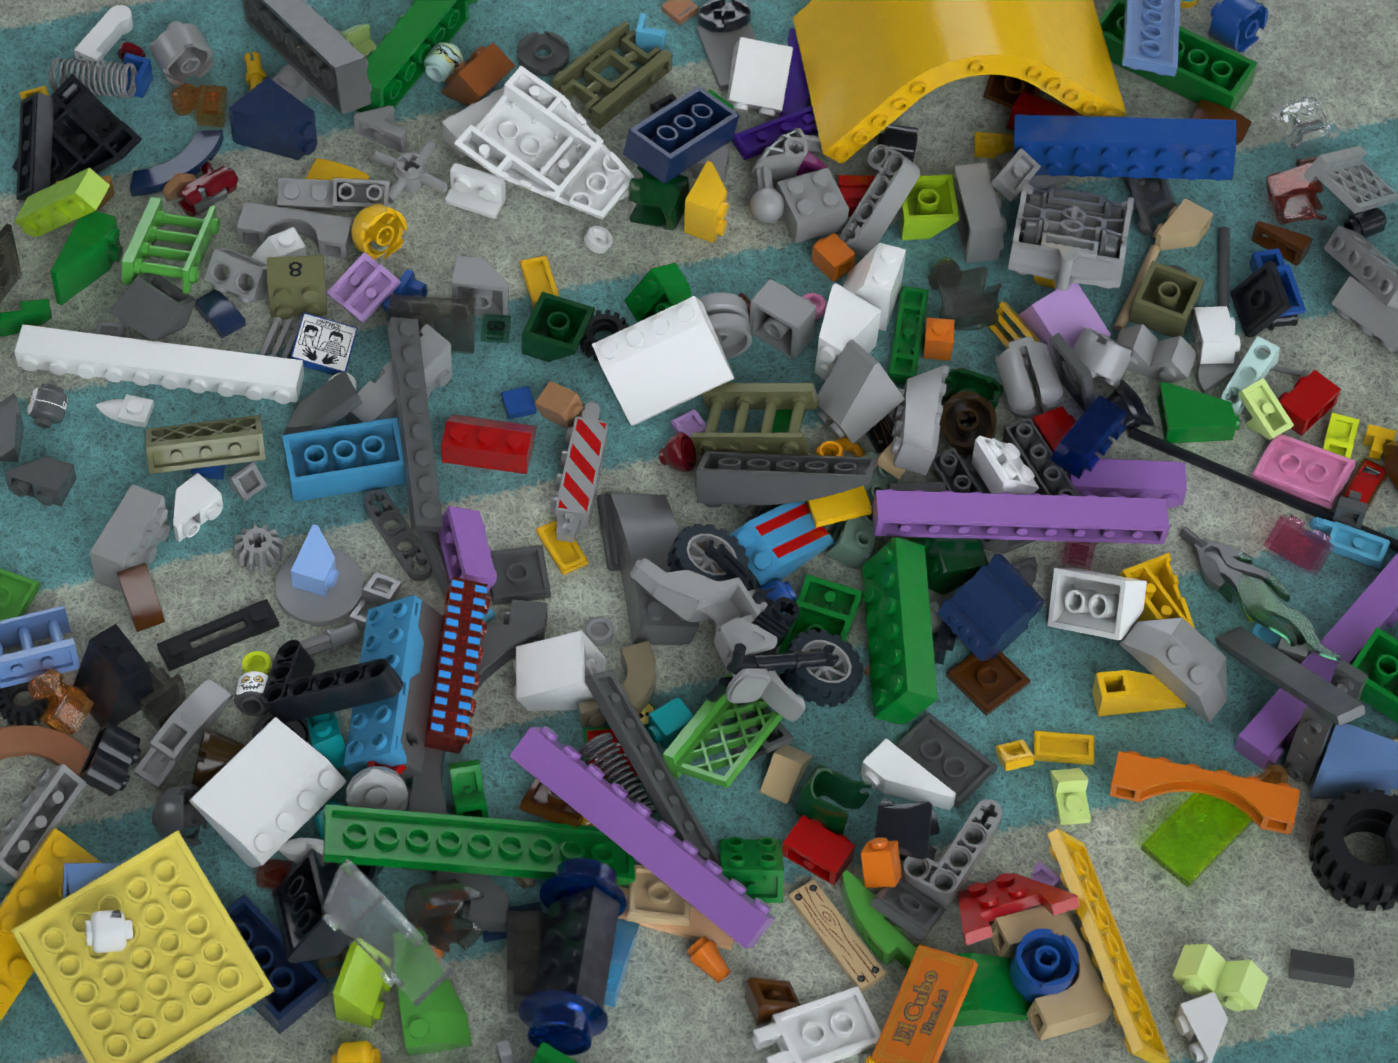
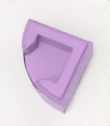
M1038 861L1034 867L1032 879L1058 888L1062 884L1060 877Z

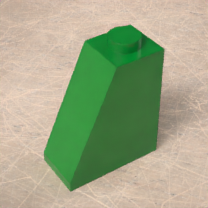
M1167 382L1160 383L1157 402L1165 441L1169 443L1233 440L1235 430H1239L1240 420L1238 413H1234L1232 402Z

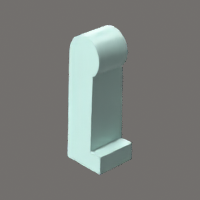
M1259 336L1256 337L1221 396V399L1232 402L1234 413L1240 414L1245 407L1238 393L1265 378L1270 369L1273 370L1279 359L1280 347ZM1260 348L1267 349L1270 352V354L1261 350Z

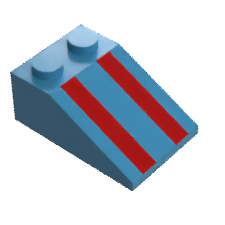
M804 501L783 504L748 521L730 534L731 537L734 535L739 540L738 544L740 546H744L746 550L745 556L749 558L748 571L755 577L758 587L776 578L784 579L834 543L833 538L823 526L815 527L809 507Z

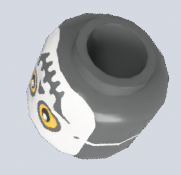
M43 383L41 387L32 390L27 413L35 419V425L51 428L52 423L58 424L63 421L68 405V397L63 393L64 389Z
M251 671L241 675L238 679L234 693V703L242 713L258 716L269 711L262 701V694L269 677L267 674Z

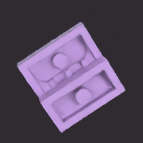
M364 252L328 290L327 294L356 319L364 323L398 287L401 281Z

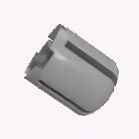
M1033 337L1019 338L1009 342V349L1004 351L999 358L997 354L995 356V364L1010 410L1017 417L1033 419V417L1037 416L1034 407V394L1028 375H1030L1042 413L1061 406L1064 395L1063 388L1047 341L1044 344L1042 342H1034Z

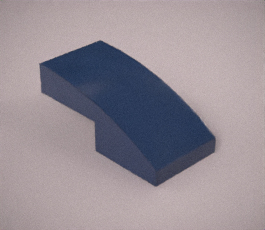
M214 289L196 299L194 308L207 323L210 322L221 338L246 326L245 318L220 291Z

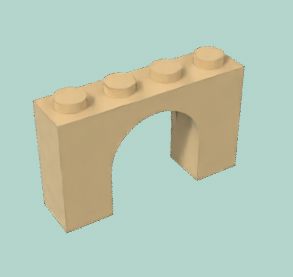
M1043 906L998 917L994 920L991 926L993 937H990V940L998 956L1013 957L1022 938L1027 933L1042 928L1053 930L1052 933L1060 936L1065 935L1074 943L1078 951L1079 962L1071 987L1057 994L1035 998L1026 1013L1039 1041L1107 1021L1115 1007L1111 998L1103 990L1100 972L1092 963L1087 953L1086 943L1083 938L1079 937L1074 927L1073 917L1069 911L1053 916Z

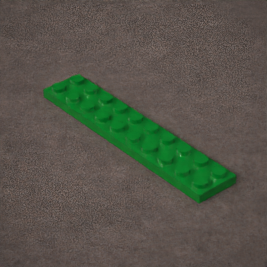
M325 804L323 862L629 886L631 882H635L634 857L595 826L578 825L575 828L569 824Z

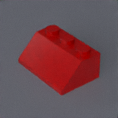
M452 414L446 421L442 438V463L527 474L537 426Z

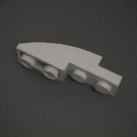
M279 178L277 206L305 208L306 211L334 212L361 211L365 207L375 204L388 206L389 181L333 178V180Z
M207 679L176 709L150 742L152 747L138 764L134 773L155 788L161 790L195 743L199 744L201 742L204 729L211 728L233 698V694Z

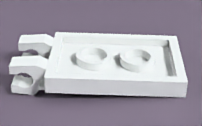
M857 986L772 1015L771 1023L753 1030L754 1037H751V1042L755 1051L773 1045L775 1042L777 1043L780 1053L766 1057V1063H833L876 1047L881 1031Z

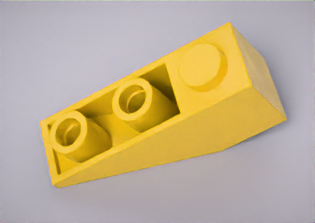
M1130 670L1096 673L1092 694L1098 717L1186 707V704L1152 674Z

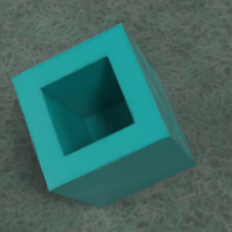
M677 697L649 714L647 731L654 743L660 742L667 749L694 715L682 700Z

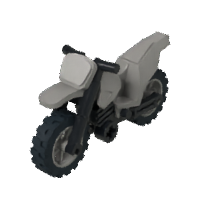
M701 523L694 524L693 527H685L682 532L678 533L668 552L667 564L671 566V570L668 573L646 558L636 561L630 576L654 598L688 622H700L710 619L714 621L716 635L713 641L726 669L732 676L719 679L718 684L707 694L709 701L716 702L725 693L727 700L732 703L754 702L761 697L782 717L789 721H796L805 710L806 706L803 700L809 703L811 701L816 702V705L824 707L825 704L830 707H836L838 703H846L853 696L862 681L863 674L861 673L864 667L863 663L859 662L860 655L857 651L854 652L852 650L853 646L848 641L845 643L841 640L842 637L837 634L830 635L829 631L821 630L816 632L815 629L808 630L806 634L801 632L791 641L785 653L776 654V648L784 642L789 633V628L793 626L798 618L800 608L794 600L788 597H780L772 601L766 596V592L757 586L755 577L748 571L749 558L745 556L746 550L744 546H740L738 544L739 540L734 535L732 537L728 535V531L725 529H716L715 525L711 524L702 526ZM690 551H692L696 556H691Z

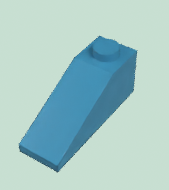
M619 918L617 920L604 1005L616 1006L640 926L639 923Z

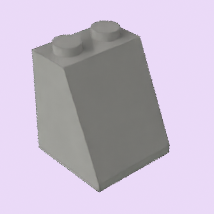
M851 339L846 344L817 395L819 399L818 409L820 410L817 416L827 427L830 426L840 439L845 436L854 444L903 402L905 398L880 363Z

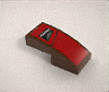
M1364 458L1341 496L1348 498L1350 490L1362 493L1360 502L1367 503L1369 508L1377 492L1388 477L1385 467Z

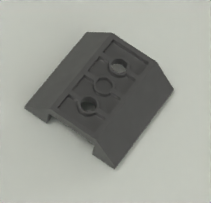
M1030 418L1005 427L1001 442L1012 443L1020 451V459L1035 475L1033 479L1039 489L1034 493L1040 495L1066 494L1069 496H1080ZM955 448L935 455L931 466L941 482L946 483L947 491L991 494L972 464L973 454L960 457ZM980 539L983 549L1002 554L1034 542V540Z

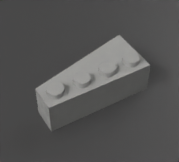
M426 324L420 330L421 334H423L420 337L428 399L435 388L438 386L443 387L450 381L452 377L451 343ZM389 361L382 368L376 382L370 380L357 393L362 404L345 416L346 421L350 425L395 417L398 419L392 363Z

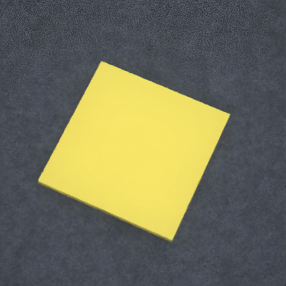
M178 830L11 930L88 1063H158L275 991ZM121 910L124 913L125 920L132 921L133 939H127L126 947L122 951L96 953L92 946H87L85 921L90 920L91 915L96 911Z

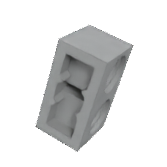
M227 247L216 248L213 251L204 280L212 283V288L225 293H228V291L237 294V299L252 303L253 301L263 299L268 288L267 264ZM225 265L229 269L228 278L223 273ZM249 275L254 282L252 288L249 287L247 282Z

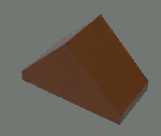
M750 977L746 981L745 1000L756 1025L771 1021L774 1014L801 1006L789 981Z

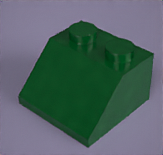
M542 291L522 333V354L546 362L575 354L595 312V308Z
M908 538V541L925 546L928 589L941 595L948 594L976 575L981 566H988L989 564L980 539Z

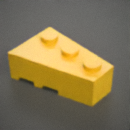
M1169 553L1122 570L1120 574L1122 577L1147 581L1144 609L1135 623L1138 621L1183 618L1195 629L1185 598L1181 597L1178 588V577L1173 574L1170 565L1172 559Z

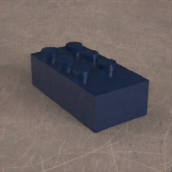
M697 86L630 128L623 155L665 184L733 140L740 114L700 86Z
M242 895L227 907L226 911L275 990L251 1006L281 1034L328 995V981L309 961L297 963L287 961L281 932L245 895Z

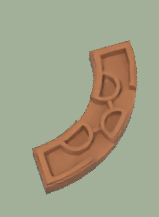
M33 725L0 728V760L26 755L38 756L56 766L64 764L79 776L90 753L77 740L54 729Z

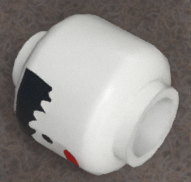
M121 910L94 912L90 920L85 921L87 946H92L96 953L122 951L126 947L127 939H133L132 921L125 920L124 913Z

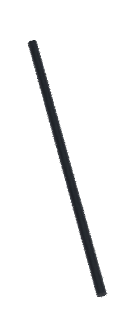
M1132 427L1128 437L1306 514L1329 521L1333 520L1334 512ZM1364 525L1359 529L1389 540L1390 545L1388 549L1398 552L1397 539Z

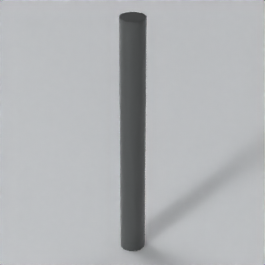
M1228 227L1219 228L1218 307L1227 306L1229 312L1230 229Z

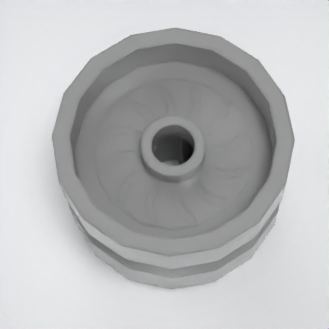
M724 292L711 293L699 297L698 299L705 307L726 359L735 358L747 351L752 344V334L746 302L735 294Z

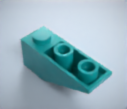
M335 711L306 718L312 747L327 758L336 769L342 767L348 736L340 712Z

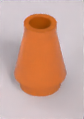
M706 936L696 941L686 952L691 957L689 961L713 978L717 984L732 972L726 965L714 941H709Z

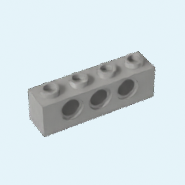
M1338 225L1324 249L1383 303L1398 309V267L1360 233Z

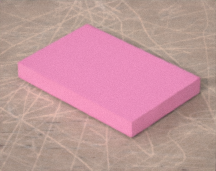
M1280 434L1269 443L1252 473V478L1301 499L1332 509L1355 468V461Z

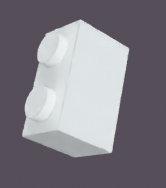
M1227 306L1194 307L1191 329L1200 364L1234 363L1235 352L1240 351V337L1235 335V320L1233 317L1230 318Z

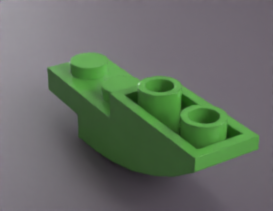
M846 870L842 874L841 891L847 912L857 932L874 955L886 967L896 959L908 970L919 945H913L904 937V933L897 925L889 924V918L870 906L876 895L868 888H865V882L862 878L853 876Z

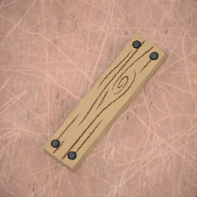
M814 879L788 894V900L855 987L858 986L860 991L863 992L886 977L884 969Z

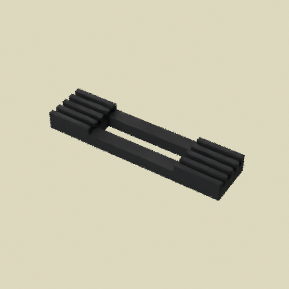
M265 599L157 643V648L168 670L172 671L235 643L279 627V621L268 600ZM244 621L246 627L198 647L192 648L190 642Z

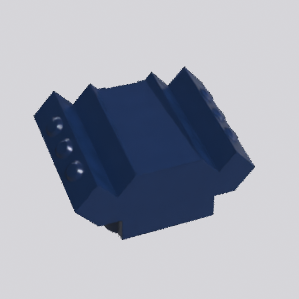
M995 554L988 566H981L973 578L962 587H958L952 599L944 601L937 614L980 661H986L991 657L995 659L999 651L1003 652L1028 628L1029 621L1037 614L1045 600L1002 554Z

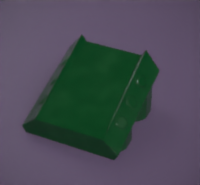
M964 368L952 369L944 381L947 386L941 405L944 406L948 399L957 393L971 391L987 399L996 410L1004 388L992 377ZM968 419L964 420L966 428L972 427Z

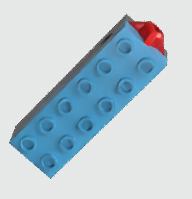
M416 595L368 609L360 663L380 658L387 659L403 681V687L396 696L390 699L352 708L343 766L354 774L373 766L388 767L396 771L403 779L422 774L444 616Z

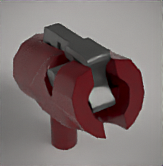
M208 162L201 166L203 176L185 185L176 195L179 198H184L178 202L183 211L190 217H194L204 210H208L216 202L227 198L228 194L237 189L238 177L233 169L222 166L214 171L212 165Z

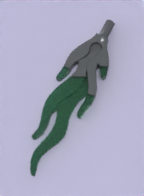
M1187 527L1180 531L1179 536L1193 547V553L1197 558L1202 577L1227 602L1232 603L1234 595L1230 586L1224 580L1233 587L1244 610L1255 622L1284 637L1292 647H1295L1297 639L1293 630L1272 615L1279 617L1297 630L1312 651L1331 660H1340L1341 655L1320 643L1306 615L1286 605L1270 591L1272 589L1283 601L1289 602L1291 595L1289 591L1271 573L1253 566L1251 556L1234 547L1216 543L1207 538L1200 539Z

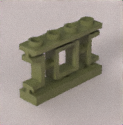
M624 21L618 27L612 28L602 40L595 42L586 53L576 57L565 70L559 71L552 80V88L567 99L575 95L586 103L584 105V117L586 119L591 118L592 125L600 130L672 70L673 54L666 49L661 51L657 46L649 53L643 51L635 45L636 31H630L629 24ZM620 47V50L626 55L621 57L614 51ZM636 61L643 67L637 71V68L632 63ZM609 65L622 73L612 83L599 75ZM583 76L584 80L589 83L587 87L578 82ZM600 91L604 95H606V97L601 100V98L595 95V93Z

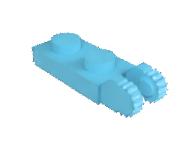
M1318 517L1311 519L1309 527L1324 534L1309 531L1304 536L1306 543L1319 548H1325L1327 551L1371 567L1381 568L1390 545L1389 540L1337 521L1334 523Z

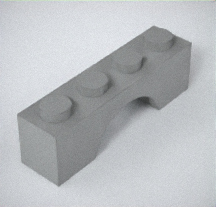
M244 202L237 224L238 243L261 246L269 236L294 227L298 234L310 238L316 244L320 255L347 260L352 243L351 226L353 218L342 215L322 214L315 211L295 210L288 207L269 206L262 203Z

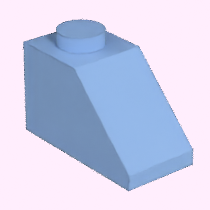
M313 524L291 569L292 587L326 597L329 588L335 587L339 571L336 570L335 557L319 526Z

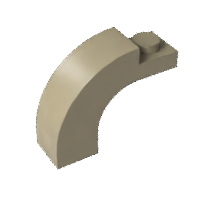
M649 641L621 648V664L626 675L622 688L637 714L651 702L656 687V662ZM595 699L578 703V718L582 728L587 726L599 727L607 721Z

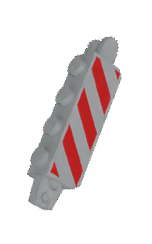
M594 401L585 404L582 416H575L573 427L567 428L565 443L569 444L568 450L562 451L560 467H564L563 474H557L555 490L559 491L558 497H552L550 514H555L557 540L574 542L578 530L588 528L591 523L608 443V425L603 420H600V407Z

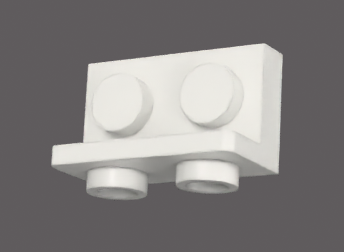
M454 163L450 170L451 188L445 198L446 204L495 219L506 200L505 180L495 175Z

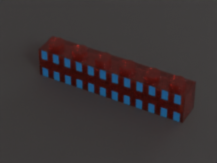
M452 577L447 588L424 747L460 754L464 744H469L471 741L473 726L468 724L469 717L473 718L477 701L472 699L473 691H477L480 681V674L476 673V666H480L484 648L479 647L480 639H484L487 629V622L483 621V615L488 613L491 597L486 596L488 584Z

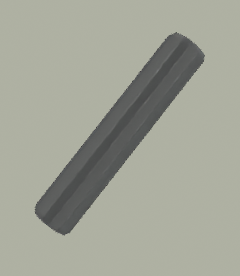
M610 493L598 495L597 504L607 569L615 571L621 569L609 501Z

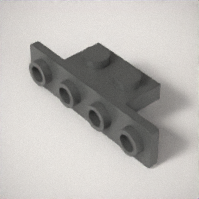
M1124 177L1128 190L1133 194V208L1140 216V219L1137 220L1138 226L1144 235L1148 234L1155 240L1156 238L1153 235L1156 227L1153 217L1172 209L1175 205L1177 206L1169 179H1135Z

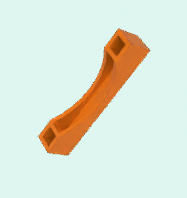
M1118 751L1109 794L1111 797L1141 802L1150 797L1169 792L1202 793L1222 799L1237 807L1249 816L1260 829L1291 835L1300 789H1295L1286 783L1272 784L1263 782L1257 777L1250 776L1244 778L1234 776L1225 770H1206L1196 764L1183 765L1173 763L1171 760L1163 757L1155 759L1145 757L1135 751Z

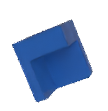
M126 53L124 64L132 63L137 71L135 77L137 88L133 96L143 98L153 80L151 60ZM130 67L127 70L128 81L126 86V92H128L131 83Z

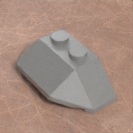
M1183 618L1138 621L1119 643L1206 722L1210 723L1227 702L1226 657Z

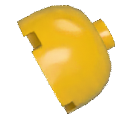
M382 204L367 206L357 214L351 226V237L354 246L362 254L365 252L374 260L386 252L384 257L386 259L402 247L404 239L401 237L403 230L407 231V223L405 217L392 207ZM373 241L384 247L388 245V248L380 252L372 249L370 243Z

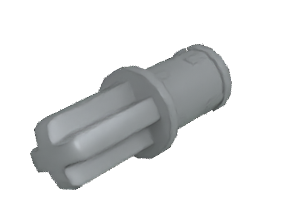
M352 622V624L331 631L327 628L325 633L304 639L300 643L308 654L312 656L330 649L334 652L336 647L360 641L361 637L356 623Z

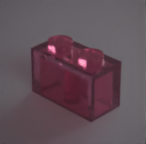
M1291 514L1288 519L1281 515L1263 546L1317 576L1335 547L1329 542L1331 537L1318 529H1315L1314 533L1303 528L1305 522Z

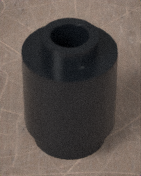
M1373 208L1350 215L1344 221V228L1358 232L1364 238H1368L1384 231L1387 219L1381 209Z

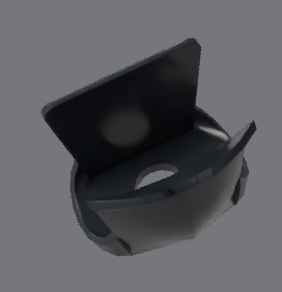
M884 798L878 806L875 838H887L888 841H898L899 856L902 861L908 856L920 860L929 858L934 861L937 849L929 845V837L939 834V823L935 810H932V804L930 802L895 805L887 798Z

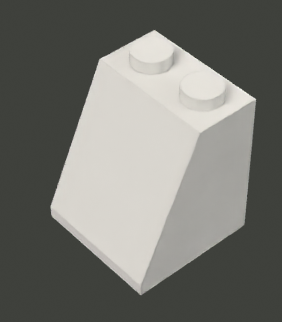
M743 37L739 38L733 49L727 102L734 106L735 111L748 112V109L759 111L758 114L765 117H774V114H779L782 111L793 47Z
M878 243L848 272L843 288L880 309L879 329L886 331L901 290L906 250L883 243Z
M836 283L831 288L818 340L815 374L824 381H826L846 344L851 339L868 353L874 349L877 344L881 316L880 309Z
M582 630L517 646L516 659L513 661L516 673V685L513 688L515 699L528 711L578 710V703L594 699L584 681L591 674L606 671V657Z

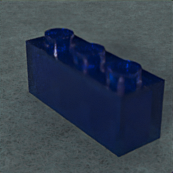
M1099 395L1059 442L1051 461L1078 479L1081 478L1086 470L1091 473L1100 460L1098 456L1100 454L1105 456L1114 443L1111 440L1113 438L1118 440L1127 426L1123 422L1128 413Z

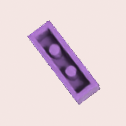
M449 506L442 515L443 528L438 534L452 593L484 598L486 594L476 592L475 586L487 587L488 592L496 583L497 572L493 566L491 549L488 546L485 525L482 522L480 511ZM452 580L464 582L463 588L452 586Z

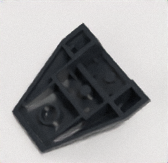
M73 74L51 96L54 99L50 186L56 184V181H62L87 168L92 169L97 174L122 160L142 140L136 132L113 114ZM18 157L12 166L16 171H18Z

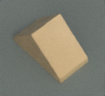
M788 744L780 747L773 754L760 793L788 804L813 755Z

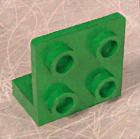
M731 837L729 839H721L720 860L721 868L723 869L721 874L728 880L733 878L743 884L747 889L745 893L753 900L759 898L765 903H783L784 864L781 840L770 837L759 839Z

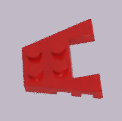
M1004 873L997 876L995 880L986 883H974L969 885L967 889L958 892L962 930L966 945L993 937L991 925L988 922L998 917L1017 913L1038 905H1042L1053 916L1079 908L1078 896L1076 894L1016 873Z

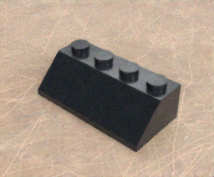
M311 848L272 891L286 959L290 963L338 956L344 948L349 947L354 942L357 935L341 867L336 863L323 862V855Z

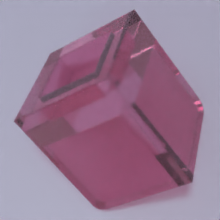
M1066 541L1061 564L1090 570L1096 542Z

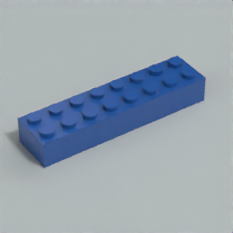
M1015 115L1014 155L1020 148L1030 155L1041 166L1034 175L1233 180L1236 152V120Z

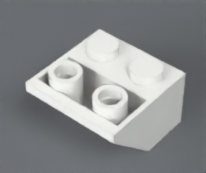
M978 436L975 439L972 464L991 494L1007 492L1028 495L1039 489L1033 479L1035 477L1034 473L1029 467L1024 465L1019 457L1021 455L1020 451L1015 445Z

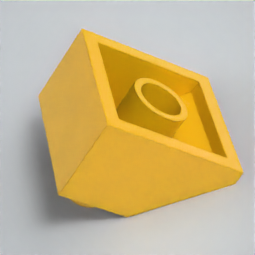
M708 160L685 199L684 233L714 243L718 235L723 236L726 232L728 221L725 220L729 209V203H726L727 190L713 163Z

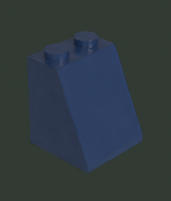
M269 77L229 107L232 138L236 144L299 160L304 155L312 154L316 149L317 134L314 111Z

